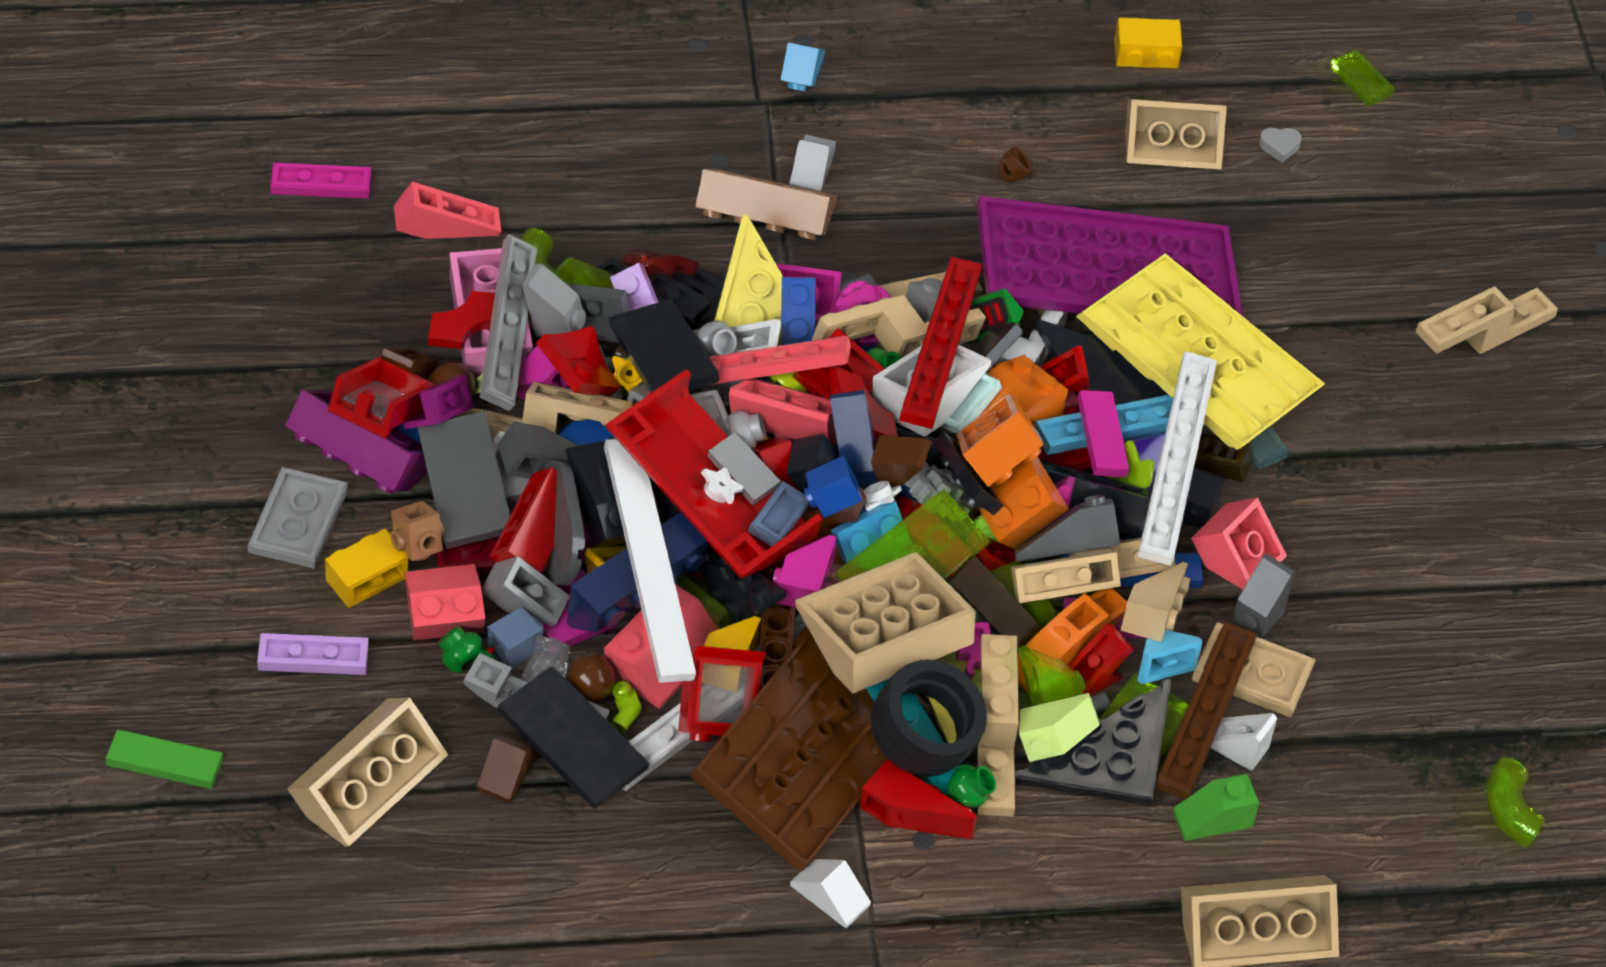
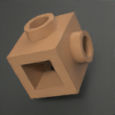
M423 501L391 511L393 524L391 542L397 551L403 550L411 561L425 560L430 555L443 551L442 536L444 535V527L437 511Z

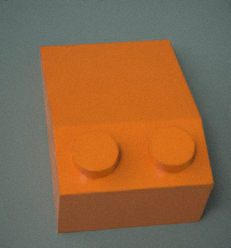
M1025 355L999 363L986 373V375L1000 380L1002 389L981 414L1011 392L1033 426L1038 420L1063 415L1068 389Z
M1011 392L956 434L962 455L988 487L994 482L999 485L1006 481L1013 474L1012 468L1022 461L1025 464L1032 461L1041 453L1040 447L1044 445L1041 436Z
M1038 457L1026 464L1023 461L1012 468L1013 474L1003 483L997 485L994 482L990 485L1003 504V507L995 515H992L984 508L980 509L983 518L997 541L1013 549L1069 510Z

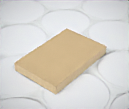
M1216 623L1195 668L1192 681L1199 682L1223 624ZM1257 637L1233 696L1291 718L1316 659Z

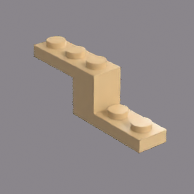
M1494 286L1418 323L1416 333L1436 354L1464 340H1467L1479 354H1482L1555 318L1558 308L1538 288L1509 301Z
M904 294L892 298L886 297L874 303L863 306L856 305L851 309L837 313H828L820 317L812 341L827 339L837 328L851 340L874 334L887 352H896L903 358L922 346L930 320L924 323ZM979 308L969 310L959 344L977 339L986 318Z
M533 382L526 393L523 418L477 408H471L454 418L485 411L491 438H494L500 431L506 433L513 421L542 426L559 434L563 414H566L572 420L583 421L590 419L600 421L602 425L606 426V423L633 406V402L601 395L574 393L572 389Z
M1140 537L1122 540L1120 545L1068 553L1069 557L1013 566L1012 576L1015 599L1018 603H1025L1120 587V578L1165 571L1175 566V558L1172 565L1168 566L1137 557L1141 542Z
M981 634L980 683L982 697L986 704L987 724L983 736L977 745V767L986 766L990 769L996 781V789L993 793L989 794L987 801L977 808V815L1014 817V746L1019 724L1017 636Z

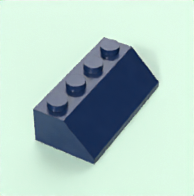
M678 513L661 525L674 583H676L681 575L687 571L693 572L704 563L708 543L681 513ZM627 548L571 585L567 624L571 628L597 633L606 626L612 627L623 618L624 614L634 607L641 608Z

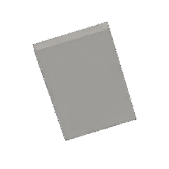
M282 467L248 543V553L315 569L348 492V483Z

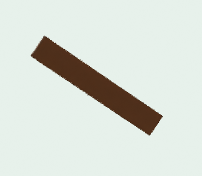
M1224 622L1156 780V789L1183 799L1191 796L1255 644L1257 633Z

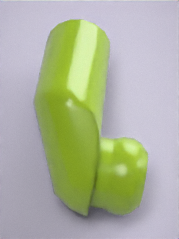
M621 681L612 689L619 712L610 724L620 734H625L641 713L642 706L636 690L628 682Z

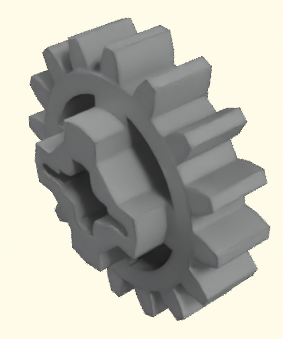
M925 462L923 469L904 483L911 488L909 492L922 505L923 510L931 515L933 513L939 514L942 519H945L947 516L950 521L955 523L957 520L961 523L974 508L964 497L967 492L955 483L951 477L953 473L946 468L941 470L934 464L930 467Z

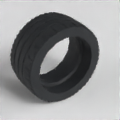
M919 660L906 665L896 672L881 689L871 711V731L883 755L899 769L901 768L903 771L917 776H938L960 765L978 745L987 724L986 704L984 703L982 693L974 681L966 673L960 671L959 668L939 660ZM905 693H920L935 699L945 707L954 721L957 735L956 741L953 743H936L923 738L914 731L903 715L900 701L901 695Z

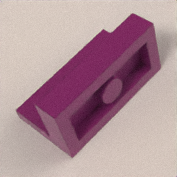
M466 374L453 376L419 392L424 413L403 422L404 429L440 424L473 408Z

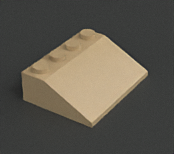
M917 552L795 600L796 608L832 672L852 693L891 678L896 672L910 663L926 659L935 660L974 644L975 610Z

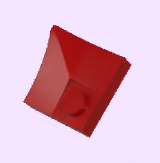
M593 326L567 333L544 334L536 342L574 393L613 396L620 388L603 358L596 330Z

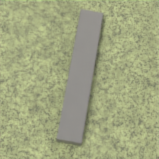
M510 234L503 240L479 396V398L507 411L511 410L516 402L529 311L522 284L535 266L538 249Z

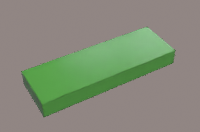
M117 729L105 759L106 766L212 789L223 762V753Z

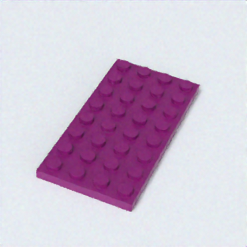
M979 196L976 209L986 294L1006 288L1020 307L1081 313L1166 253L1243 316L1229 226L985 196Z

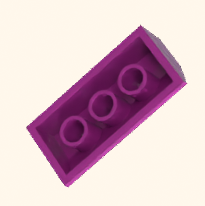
M301 391L285 425L296 432L294 437L297 440L308 445L316 444L322 448L321 453L334 461L342 460L350 465L348 469L352 473L367 478V476L377 481L376 486L379 489L390 494H394L395 491H410L428 473L422 445L395 428L384 439L329 412L328 407L333 391Z

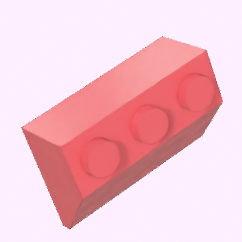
M755 378L746 379L730 388L731 414L736 410L746 411L750 415L760 413L765 431L773 433L774 438L787 439L793 442L794 439L824 434L833 446L837 444L830 399Z
M675 584L689 645L704 646L709 633L719 630V628L700 600ZM642 610L604 647V657L614 668L615 681L628 682L636 690L638 696L658 709L682 687V681L658 682Z

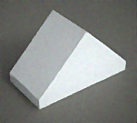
M773 319L731 327L737 338V346L733 353L777 346L781 321Z
M1274 713L1223 718L1211 749L1252 771L1270 747L1277 718Z
M814 859L790 882L791 887L844 928L852 924L871 903L846 860Z

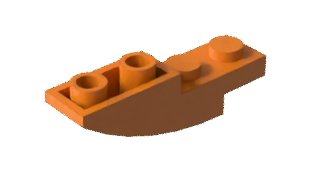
M1113 588L1098 590L1090 597L1084 593L1043 627L1017 654L1018 684L1031 694L1064 670L1106 624L1116 625L1124 618L1127 601Z

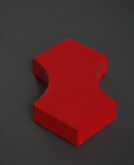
M471 291L465 303L458 308L447 312H433L428 334V346L463 349L466 340L470 336L481 330L490 329L495 293Z
M835 366L828 373L832 394L865 390L876 441L878 442L880 435L898 436L894 414L885 410L872 398L864 385L862 377Z

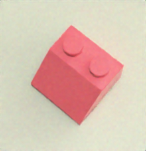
M1258 497L1226 503L1191 538L1205 567L1242 590L1266 553L1280 562L1287 556Z
M475 564L404 572L413 641L441 638L458 625L465 632L484 633L485 612L481 584Z

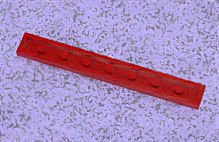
M950 257L901 409L899 421L933 429L983 265Z

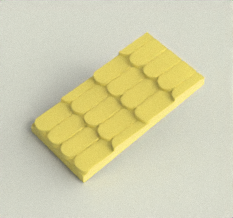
M1166 253L1076 316L1112 351L1117 350L1143 376L1156 382L1172 398L1185 351L1217 360L1204 424L1227 446L1236 450L1246 445L1325 384Z

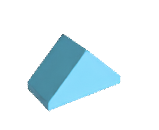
M1166 630L1162 642L1147 638L1137 681L1142 685L1195 671L1203 640L1196 636Z

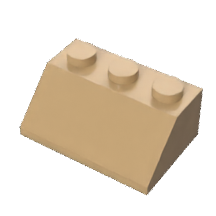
M1128 99L1125 128L1126 163L1222 170L1227 106Z

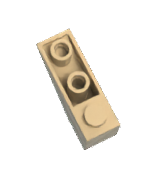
M1182 562L1134 584L1127 601L1121 631L1162 642L1166 630L1173 631L1177 615L1180 614L1183 600L1187 596L1191 578L1185 577L1188 563Z

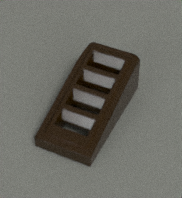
M1201 433L1200 448L1197 452L1194 466L1230 480L1244 482L1254 460L1251 442L1236 450L1227 446L1218 436ZM1209 449L1212 450L1211 455L1207 454Z

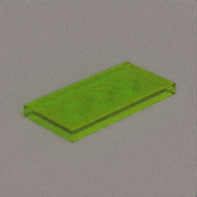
M943 489L837 570L835 577L841 582L917 552L945 579L970 556L976 555L989 545L990 540L947 491Z

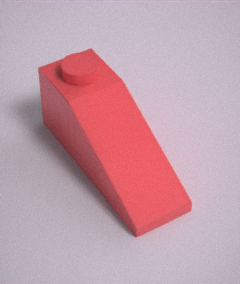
M416 182L410 183L394 205L396 230L420 238L499 236L502 232L499 208Z

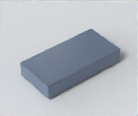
M782 481L751 523L747 532L772 547L791 532L810 504L806 495Z

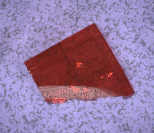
M646 248L633 249L626 253L622 260V263L628 267L637 263L643 264L648 276L654 271L672 276L674 270L694 276L699 266V263L689 258Z

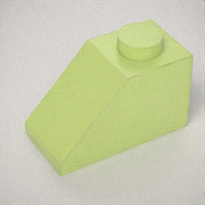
M1089 693L1020 709L1019 735L1029 762L1065 754L1099 726V719Z

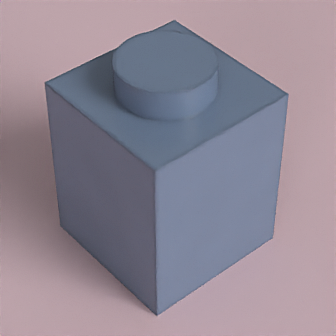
M522 606L488 626V648L494 647V655L497 659L513 669L543 651L544 626L536 616H531Z

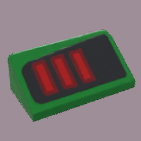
M1006 288L973 298L970 310L979 308L986 318L977 339L966 343L982 339L996 323H1019L1024 311Z

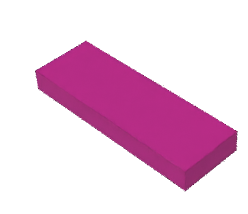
M273 162L271 194L369 199L371 167Z
M1080 390L1077 400L1093 475L1127 477L1129 465L1113 392Z

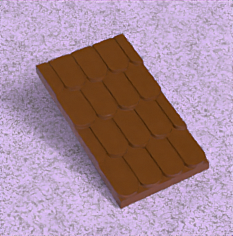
M809 632L689 776L699 785H703L707 792L728 810H731L739 820L755 834H759L763 841L784 859L786 858L788 863L796 870L801 872L861 799L862 787L887 760V757L878 748L871 731L870 717L874 701L866 688L852 693L837 678L811 632ZM914 693L928 715L933 708Z

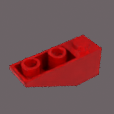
M888 759L862 787L860 808L889 827L971 839L974 836L977 815L969 807L950 799L936 786L927 784L913 774L905 772L901 768L899 769Z

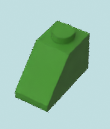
M1248 774L1211 781L1175 806L1173 813L1184 841L1252 828L1259 801Z

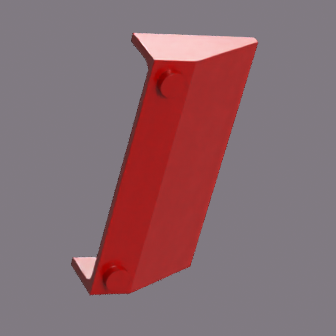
M686 369L606 423L605 428L732 570L743 579L784 560L787 554L806 546L816 539L823 518L819 514L807 522L800 518L791 532L771 547L747 531L775 490L755 505H752L741 492L734 494L732 504L728 502L719 503L707 496L704 491V485L707 481L701 474V471L703 469L719 471L717 466L707 457L708 451L728 436L689 394L688 386L691 373Z

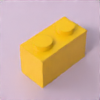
M1118 18L1114 38L1116 66L1178 69L1182 51L1180 20Z
M383 529L375 534H369L359 542L345 549L337 550L325 559L326 581L344 604L350 608L405 580L404 572L408 571V556L403 550L397 551L391 542V535L386 529Z

